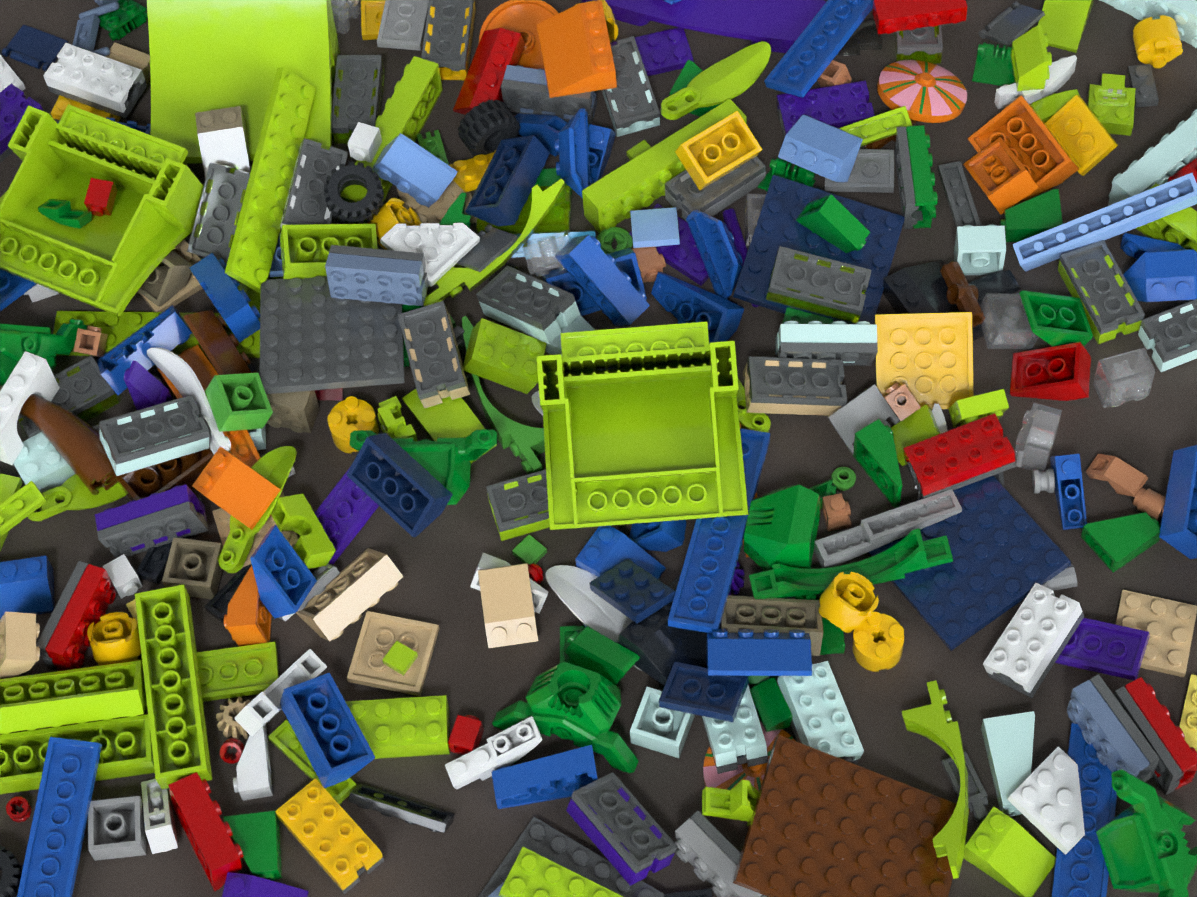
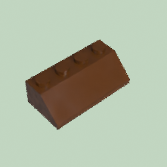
M212 310L183 316L219 375L257 373L256 370L250 371L248 365L251 362L245 352L239 353L236 349L239 343L232 333L227 335L224 330L227 324L221 315L216 317Z
M209 447V449L119 476L115 475L114 477L131 501L149 497L153 493L165 492L179 485H187L192 490L194 488L192 485L214 454Z

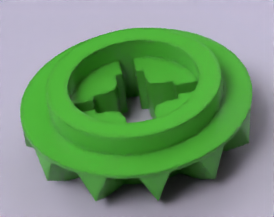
M619 227L605 229L597 237L601 244L600 248L605 254L632 248L633 245L631 235ZM613 238H615L618 244L615 250L612 248Z

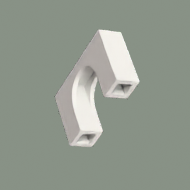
M26 351L0 391V461L13 465L24 447L17 433V420L23 404L31 394L52 401L59 390L58 383L47 360Z

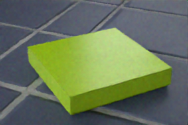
M927 404L891 427L894 434L898 462L902 466L906 465L903 448L940 434L932 410Z

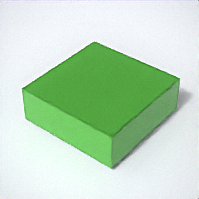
M528 535L512 550V553L521 562L530 565L536 564L547 553V549L531 535Z

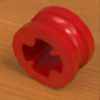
M236 738L227 739L220 748L221 759L229 764L237 763L245 748L243 743ZM229 746H231V749L233 747L237 749L236 756H233V753L230 755L227 752Z
M14 797L8 801L6 812L13 821L24 822L31 815V806L25 798ZM17 805L19 807H21L22 805V808L24 809L23 812H21L20 814L18 811L17 814H15L16 812L14 808Z

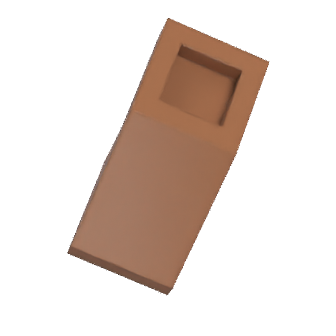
M1097 454L1086 470L1089 478L1108 481L1117 494L1136 497L1139 490L1148 480L1145 474L1118 457Z

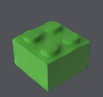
M259 373L214 375L205 390L219 432L263 429L273 413Z

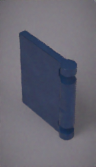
M23 24L9 44L3 48L2 55L5 57L10 55L11 59L37 69L42 67V70L46 72L51 63L56 61L58 53L68 41Z

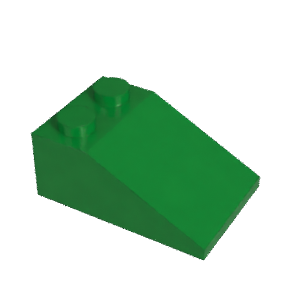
M1024 290L1019 293L1032 332L1052 347L1081 342L1085 346L1093 338L1080 298Z
M880 419L855 433L853 457L894 508L900 507L902 480L894 443V434L888 425L884 426Z

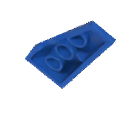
M658 272L651 294L665 310L671 312L676 317L678 324L707 322L709 344L727 341L737 331L744 312V308L723 297L663 272Z
M686 520L632 524L629 538L642 549L667 552L683 545Z

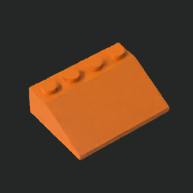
M602 0L579 3L537 24L550 98L617 88L616 71Z
M1022 95L968 138L979 153L1001 137L1026 168L1039 188L1016 205L1063 183L1079 170L1076 163Z

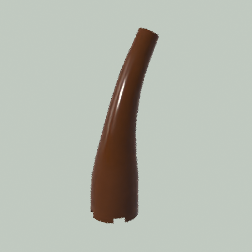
M34 394L27 398L20 410V414L34 422L93 495L99 494L97 489L104 487L107 491L118 483L114 477L116 475L100 441L99 431L78 416L51 401Z

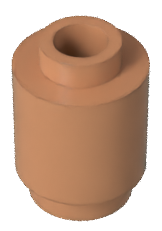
M1141 488L1133 501V505L1137 507L1138 511L1146 512L1151 518L1159 521L1163 517L1166 497L1150 488L1147 490Z

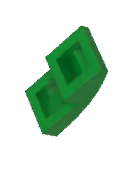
M49 199L38 207V211L41 214L65 226L80 229L92 221L91 211L73 210L68 200Z

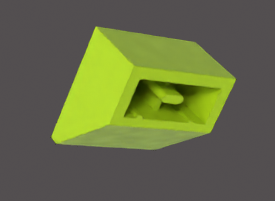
M1042 25L1035 26L1012 42L1011 60L1017 91L1044 89L1045 82L1049 79L1048 66L1052 65L1051 52H1047L1046 49L1048 47V35L1043 33Z

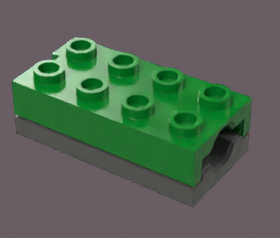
M924 125L896 128L894 156L901 214L905 219L903 229H913V227L914 229L931 228L932 218H936L935 205L938 203L937 191H933L935 174L931 172L930 168L933 165L932 153H928L930 136L925 134Z

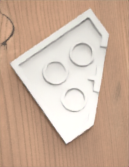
M420 223V226L396 224L380 239V243L388 250L424 253L425 272H427L428 284L431 287L480 242V237L463 223H453V225Z
M1057 747L1007 800L1066 855L1085 835L1078 765L1060 747Z

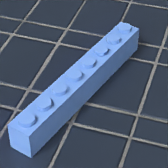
M1193 173L1187 174L1014 243L1013 247L1019 264L1026 272L1059 259L1061 254L1110 239L1197 204L1196 179Z

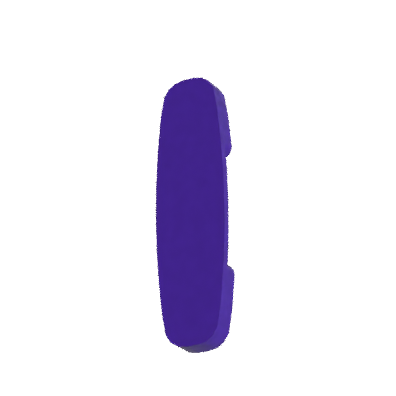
M581 0V2H582V3H585V2L597 1V0ZM605 0L610 6L615 20L636 26H644L650 21L699 32L750 40L751 45L764 41L769 43L771 52L787 53L826 3L824 0H682L670 5L664 0Z

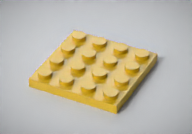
M972 312L875 315L878 347L876 355V387L883 397L887 395L885 390L896 382L899 386L902 383L906 385L920 407L927 404L931 410H933L934 403L939 404L941 409H949L957 400L974 396Z

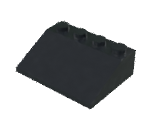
M942 260L903 268L883 280L884 289L882 294L897 314L960 313L957 305L948 302V286L940 272L943 265H945ZM986 317L982 324L972 327V342L993 331L994 328Z
M680 576L668 586L675 592ZM673 601L638 624L632 621L619 634L618 644L640 657L634 665L664 686L674 662L703 667L707 663V633L668 626V617Z

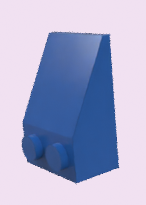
M272 526L250 557L260 600L274 618H279L296 613L317 580L277 526Z
M599 526L575 559L576 567L586 570L597 577L626 559H630L658 580L666 570L661 563L624 533L611 526Z

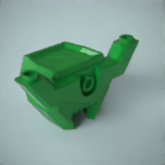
M70 319L69 324L63 323L56 334H51L49 327L0 324V385L4 386L25 351L46 359L51 371H53L57 366L56 354L70 355L75 346L78 328L87 330V326L90 325H84V320Z
M486 429L475 430L467 437H437V441L428 439L414 441L413 437L392 439L453 494L447 505H457L470 487V461L477 460L497 444V432ZM371 430L353 431L350 433V446L360 451L366 438L377 435V433Z
M833 478L811 488H805L801 485L784 486L751 500L744 533V552L764 571L772 570V565L778 563L795 568L811 569L814 544L820 521V509H822V497L836 494L837 486L833 485ZM816 594L794 596V598L801 600H816Z
M567 662L558 664L536 676L526 695L527 702L519 700L497 712L492 722L494 727L504 731L532 716L541 734L549 737L555 734L562 739L574 741V745L579 747L592 745L593 752L602 754L612 768L622 772L633 773L639 762L620 735L609 730L621 707V689L601 674Z
M1123 769L1112 772V787L1116 791L1117 796L1131 804L1130 807L1096 831L1113 888L1132 892L1159 893L1158 897H1189L1187 887L1197 869V846L1192 850L1186 847L1188 841L1183 839L1186 833L1182 832L1181 829L1183 825H1191L1196 820L1186 811L1158 796L1155 787Z

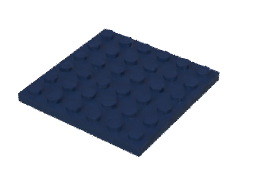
M773 175L733 297L785 314L786 308L789 307L833 319L832 323L843 321L846 324H856L857 322L866 321L873 325L884 289L883 280L888 276L905 219L903 216L832 194L870 231L865 239L867 242L862 249L845 253L796 221L809 202L832 193ZM779 246L872 270L867 290H862L861 293L866 295L861 315L787 296L779 297L772 295V292H768Z
M994 476L953 490L962 507V512L920 530L923 541L947 535L953 562L905 573V578L891 581L950 651L1026 598L1035 583L1044 585L1048 580H1051L1071 565L1069 558ZM906 536L869 551L867 554L870 557L880 554L899 543Z

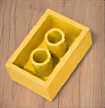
M736 111L681 144L675 153L698 189L702 190L756 157L762 151V148L739 112Z

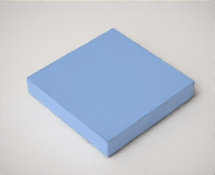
M676 207L630 211L633 248L680 245Z

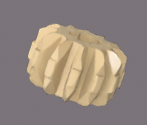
M238 697L234 703L231 699H228V706L220 705L221 713L216 714V719L219 721L217 727L219 731H223L226 738L232 736L239 739L240 735H243L245 739L248 738L245 729L237 721H234V718L251 702L249 699L243 702V699Z

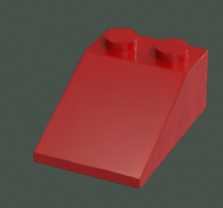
M1081 342L1013 353L1010 395L1060 401L1088 398L1091 356Z

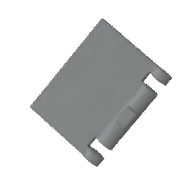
M875 384L827 417L852 455L854 451L852 443H854L856 432L880 419L884 426L888 425L890 428L891 426L886 421L887 418L890 417L894 424L900 422Z

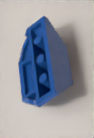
M585 108L577 111L558 133L559 139H555V151L559 153L560 162H556L557 176H560V179L562 178L581 198L582 190L591 185L588 112Z
M694 210L686 218V221L716 295L728 299L742 271V257L735 249L733 235L728 231L726 224L699 210Z
M1185 249L1144 252L1123 276L1137 301L1159 302L1197 299V251Z

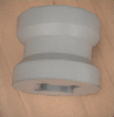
M1033 469V493L1039 494L1041 491L1054 493L1055 478L1053 469L1041 472L1038 469Z

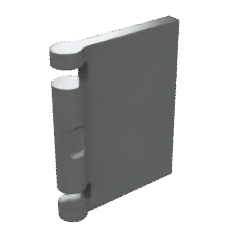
M1015 1L1011 4L1012 8H1006L985 26L986 30L981 29L978 34L982 39L987 38L1009 46L1015 39L1039 21L1045 13Z
M488 224L485 227L487 234L481 230L477 234L480 237V242L456 264L481 272L515 243L518 237Z

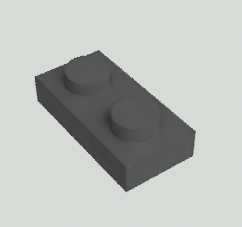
M1151 64L1128 66L1127 74L1130 87L1136 88L1135 108L1158 106L1159 98Z

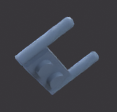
M114 1L80 13L73 46L102 56L109 55L110 49L108 47L94 50L100 22L98 16L118 10L120 7L119 3Z

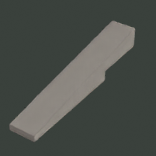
M950 489L863 519L860 526L816 540L814 552L822 568L834 567L907 536L914 529L921 530L962 512V507L953 490Z

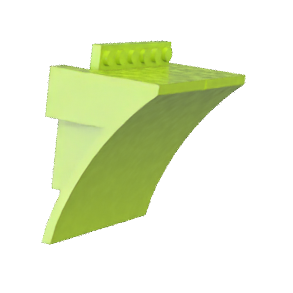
M147 0L151 76V136L186 148L188 154L183 164L203 163L195 113L241 106L245 115L250 161H254L277 68L283 66L316 88L304 138L321 143V148L326 150L332 147L331 82H335L337 55H340L331 0Z
M69 104L59 123L49 113L28 105L8 144V147L23 162L9 189L0 197V269L120 317L149 275L192 232L204 186L188 166L183 164L188 154L186 148ZM91 178L112 181L118 190L111 216L104 214L103 216L92 215V221L80 229L59 224L38 211V207L49 199L68 200L71 203V209L88 211L84 201Z
M707 322L560 333L562 355L536 356L540 406L543 410L550 530L748 515L737 405L739 388L735 341L712 342L709 344ZM609 367H617V368H618V369H610V370H608ZM597 368H605L606 370L599 371Z

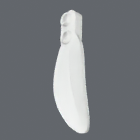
M159 347L148 349V357L173 383L182 397L193 396L199 409V417H203L209 429V447L212 453L215 454L220 446L227 451L231 450V442L227 436H224L223 432H219L206 394L192 368L182 358L169 350Z
M558 565L549 568L546 572V580L549 586L573 614L586 626L618 643L619 634L632 620L591 591L589 583L596 579L597 576L574 566Z

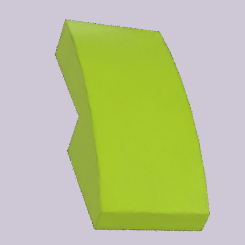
M1077 89L1064 91L1037 100L1031 106L1043 122L1046 123L1074 96L1080 95Z

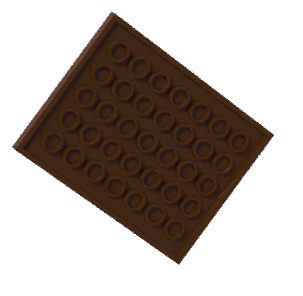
M778 735L773 744L733 883L768 897H948L953 879L948 856L937 858L932 839L948 823L957 804Z

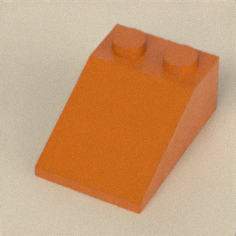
M1001 137L963 164L1000 215L1006 209L1013 207L1039 188L1026 168Z
M221 446L192 485L205 497L251 530H253L281 490Z
M252 565L230 600L227 614L224 615V627L228 629L233 641H236L239 647L270 642L272 615L260 600Z

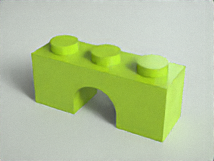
M304 494L279 497L271 516L280 532L294 531L300 535L293 549L308 569L327 566L336 550Z

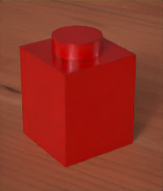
M96 178L90 179L84 204L87 210L91 211L92 215L103 216L104 214L111 216L118 191L114 182Z
M457 715L448 741L450 752L465 755L477 749L484 733L482 721L472 715H466L465 717Z

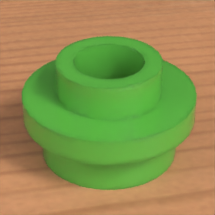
M839 467L832 473L833 485H836L837 489L841 491L849 490L856 482L854 471L848 467ZM840 476H847L848 478L843 480Z

